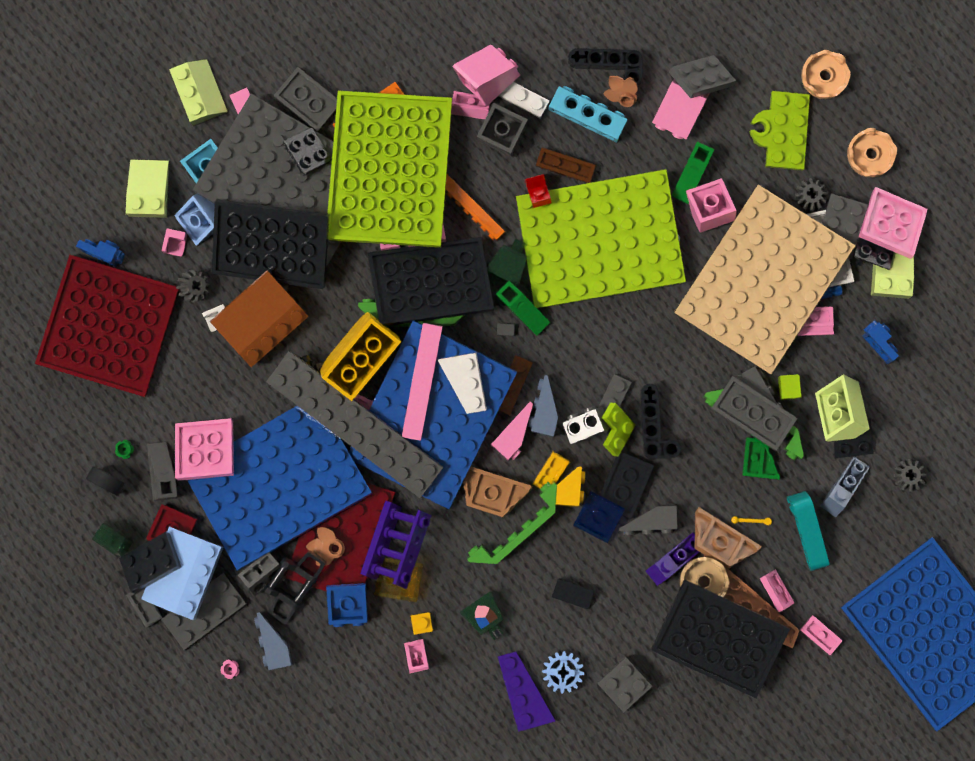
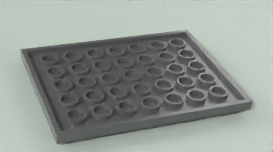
M250 94L193 188V192L214 204L216 199L327 214L332 161L311 170L306 176L300 174L296 166L297 164L293 163L295 160L291 159L287 150L284 149L283 141L310 128L255 95ZM314 131L332 158L333 141ZM328 240L326 267L342 241Z

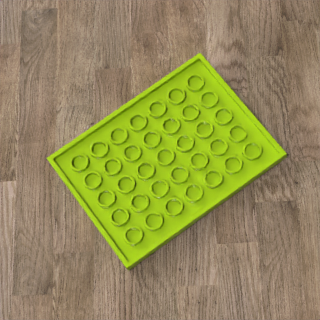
M338 91L327 214H330L328 240L441 248L452 98Z
M666 169L548 190L552 203L533 208L529 194L516 196L533 301L537 309L686 283Z

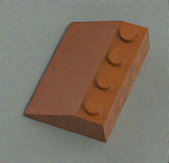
M265 271L209 322L252 368L300 325L308 315L268 271Z

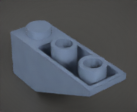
M545 375L544 379L539 380L537 390H541L539 398L535 397L533 408L536 409L535 417H530L528 427L532 428L531 432L553 437L558 415L549 379Z
M854 456L820 507L834 517H837L846 507L870 467Z
M261 612L257 613V617L254 620L256 628H260L261 636L258 639L260 648L264 647L265 655L262 656L264 667L268 666V670L293 665L289 645Z

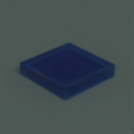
M590 491L573 526L608 543L625 508Z

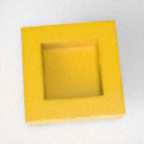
M430 612L411 615L414 635L433 631Z

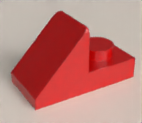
M544 174L524 179L533 208L552 203Z

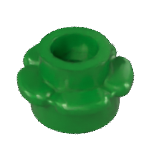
M128 440L119 441L115 445V454L123 459L129 458L134 452V447Z

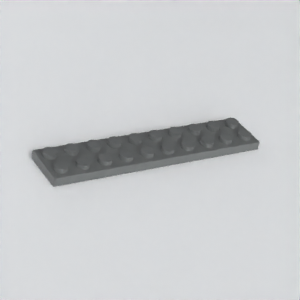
M288 351L266 381L419 498L422 497L443 469L441 464L408 439L402 437L400 433L355 399L351 401L322 379L318 371L291 351Z

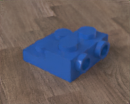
M85 239L84 242L79 240L76 245L82 252L117 267L118 263L121 264L125 257V254L119 250L120 247L108 240L105 243L99 241L98 245H96V243Z
M874 320L863 329L866 333L862 337L886 364L891 363L899 356L896 347L892 343L888 344L886 342L892 336L889 334L891 332L884 323L880 324V322L877 323Z
M365 583L326 586L329 625L334 627H342L345 624L362 626L368 622Z

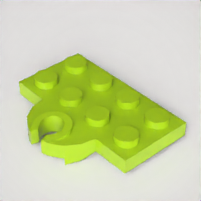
M772 91L770 110H763L752 119L751 125L761 123L764 126V132L759 133L756 130H750V135L756 145L767 148L765 167L804 170L809 94Z

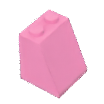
M492 45L483 48L452 66L462 83L486 106L520 76L517 70L518 65L512 59L508 60L505 58L506 54L500 48L496 49Z
M674 79L652 123L656 124L655 127L662 131L668 130L672 132V135L678 139H687L710 93L690 98Z

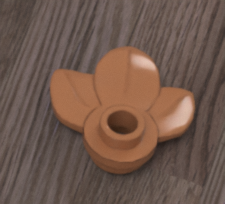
M610 76V89L603 93L605 97L612 102H619L624 107L634 105L637 101L636 92L638 90L635 80L631 77L624 80L619 76Z
M320 527L317 528L318 538L309 542L306 548L326 560L325 566L331 564L334 558H339L343 555L345 546L341 540L336 539L332 530ZM333 545H337L339 547V550L337 552L332 551Z

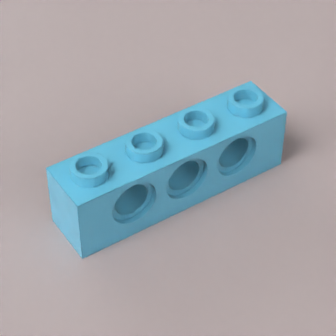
M558 87L548 110L617 143L627 123L624 114L618 111H609L606 105L602 103L595 104L591 102L589 97L583 94L578 96L569 87ZM574 101L577 106L574 109H570L566 103ZM586 109H591L594 112V115L592 117H586L583 111ZM603 117H608L611 123L603 125L600 120Z

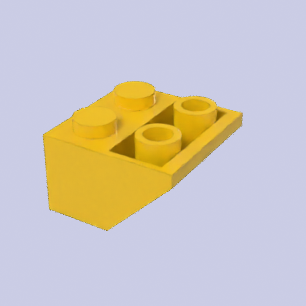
M577 467L557 485L556 506L579 507V503H583L584 491H580L581 484L585 483V472L582 471V467Z

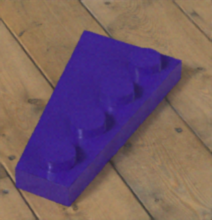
M517 652L498 656L518 732L555 722L554 717Z

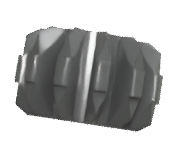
M810 178L808 184L803 180L801 182L802 187L797 186L796 190L800 193H796L795 197L801 198L797 204L804 203V210L810 205V211H814L815 206L820 209L822 207L821 203H826L827 200L823 197L827 196L828 192H822L826 186L822 185L819 187L820 180L813 184V179ZM810 191H812V194H816L813 199L807 195Z
M195 270L182 273V278L177 280L180 285L176 287L181 289L179 296H184V301L191 300L192 303L203 300V294L209 293L205 289L210 285L205 283L207 277L202 276V272H195Z
M907 459V465L904 461H901V468L897 466L894 468L899 472V474H893L894 478L899 477L895 484L903 483L900 488L901 490H905L906 487L908 492H912L913 487L919 490V484L925 483L920 478L926 477L927 474L920 472L924 469V466L917 468L919 461H915L912 465V460ZM908 470H910L911 474H914L911 481L909 477H906V473H909Z

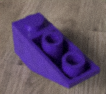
M691 533L646 570V573L657 586L699 553L695 549V534Z

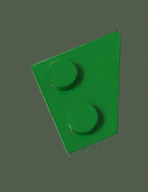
M746 437L742 476L780 480L769 447L756 438Z

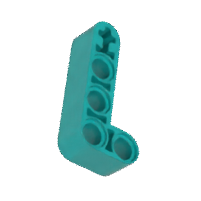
M806 491L787 496V502L791 505L789 508L794 515L810 571L829 566L827 552L811 497Z

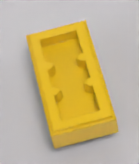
M553 451L533 481V485L541 488L547 482L550 484L553 481L557 483L569 464V460Z

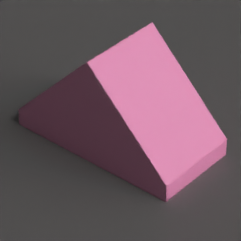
M423 639L404 643L409 672L414 673L429 669Z

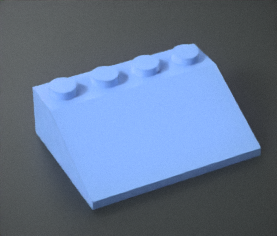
M169 527L167 533H170L181 568L147 586L141 599L191 620H196L224 547Z

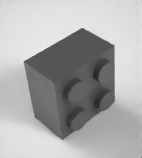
M493 103L477 135V141L511 157L528 124V119Z
M626 657L597 682L623 713L652 687Z

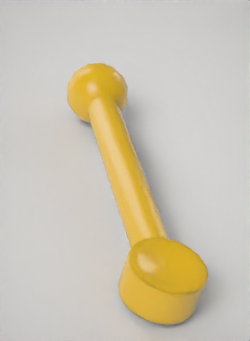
M733 516L731 519L734 524L748 522L770 525L772 522L770 518L745 519Z

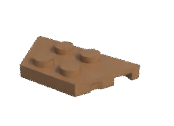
M470 467L463 482L467 506L503 518L533 487L474 467Z
M700 507L695 511V549L707 557L717 560L726 569L733 567L761 549L762 546Z

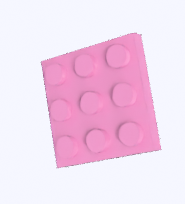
M875 187L859 237L912 259L928 209Z
M231 418L175 424V479L177 481L234 476L233 420Z

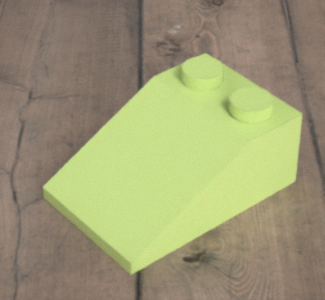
M130 160L126 194V214L129 217L167 218L169 161Z
M894 252L890 270L873 264L872 296L907 299L913 296L914 256L910 259Z

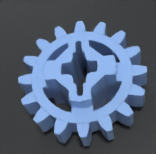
M563 651L562 656H559L555 652L554 659L551 656L548 657L550 663L544 662L547 669L542 670V672L547 673V676L543 680H549L547 686L553 685L554 692L559 688L562 694L564 689H567L570 693L572 686L576 689L578 688L576 685L577 681L582 682L579 675H584V672L579 669L583 667V664H577L579 661L578 657L572 659L573 653L566 656V652ZM560 660V665L556 668H551L554 662ZM567 660L571 661L576 669H570L567 666ZM564 663L565 670L569 673L565 674V677L563 678L562 682L561 675L558 674V670L562 669ZM550 675H554L559 679V685L551 679ZM571 676H575L574 680L566 685V680Z

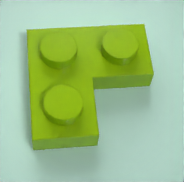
M610 402L602 416V419L611 428L603 446L613 456H619L636 425L616 403Z

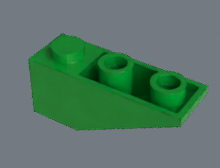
M700 142L696 143L671 197L689 204L686 191L697 187L715 149Z
M510 281L496 293V297L536 336L550 323Z

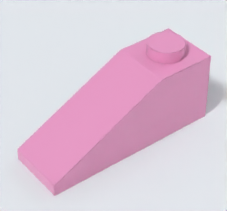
M531 402L526 405L491 444L507 460L510 458L514 460L521 453L519 448L522 445L533 404Z

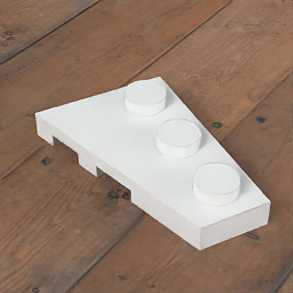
M477 353L438 359L466 413L486 411L487 407Z

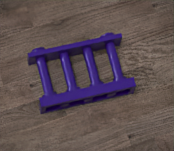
M385 501L360 574L375 580L378 579L379 574L393 578L394 585L407 589L432 515L420 510L417 511L416 516L401 512L402 507ZM398 519L413 523L410 534L394 530ZM391 538L407 542L403 553L388 549ZM385 556L401 560L397 571L382 567Z

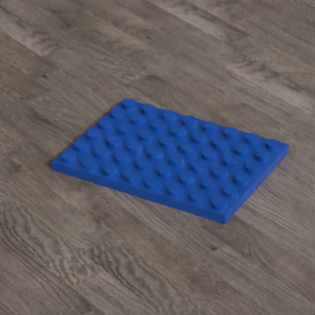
M414 320L369 411L401 435L403 433L423 324ZM441 334L421 441L410 438L406 439L443 466V469L422 496L450 509L517 371ZM477 353L487 407L486 411L466 413L438 359ZM353 447L350 448L349 453L354 462L403 486Z
M295 406L233 442L234 476L187 480L237 571L372 495L342 439L299 406Z
M931 537L840 608L933 729L938 731L975 702V591L935 539Z

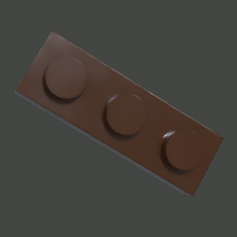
M541 148L536 167L585 183L591 182L596 167L594 164L545 148Z
M515 355L510 368L517 371V374L498 411L510 416L531 369L532 362Z

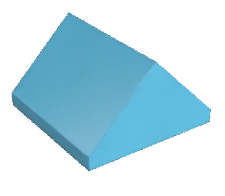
M209 139L180 161L196 183L218 149L212 139Z

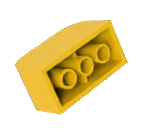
M367 312L354 324L327 357L320 369L321 377L352 401L397 348L401 340L396 333L387 326L382 325L377 318Z

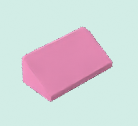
M454 91L451 114L486 119L490 104L486 106L474 94Z

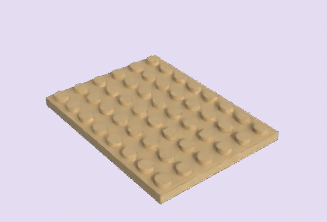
M757 185L674 313L772 375L856 245L765 188Z

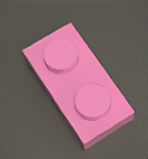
M776 569L760 578L778 612L794 604Z
M813 615L800 629L801 632L828 655H831L842 642L838 636Z

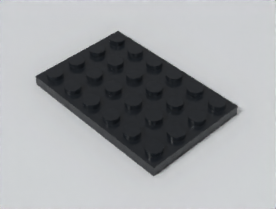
M216 199L212 274L257 280L265 271H268L281 284L324 289L330 214Z
M481 237L441 242V248L412 246L368 252L367 254L378 320L384 326L412 323L413 320L419 322L494 311Z
M684 579L651 650L757 698L790 628Z

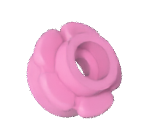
M234 660L224 661L220 669L222 675H225L227 679L236 677L240 672L238 669L239 664Z

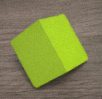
M798 374L778 377L780 400L801 398L800 376Z

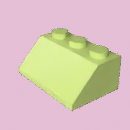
M207 59L187 62L169 69L192 126L228 112Z
M843 374L815 393L825 441L854 439L870 429L858 381Z

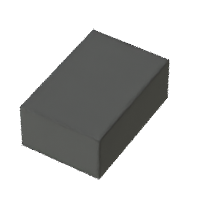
M497 323V335L514 336L515 324Z

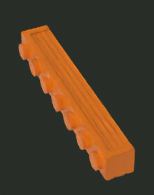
M447 174L446 195L450 199L453 198L458 207L462 206L464 213L470 214L472 216L471 219L476 224L479 223L481 225L480 228L484 232L487 231L489 233L488 236L492 240L495 239L497 241L505 231Z

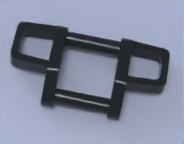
M308 551L299 562L283 558L280 562L281 566L274 577L263 589L264 592L275 597L269 614L283 624H287L295 611L301 607V602L311 586L318 581V576L327 563L326 560L312 551ZM307 557H311L320 563L316 574L301 565ZM287 569L295 571L306 579L295 598L283 589L276 587ZM279 599L293 608L287 617L275 611Z

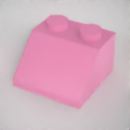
M722 178L686 191L691 213L700 233L735 221L736 208Z

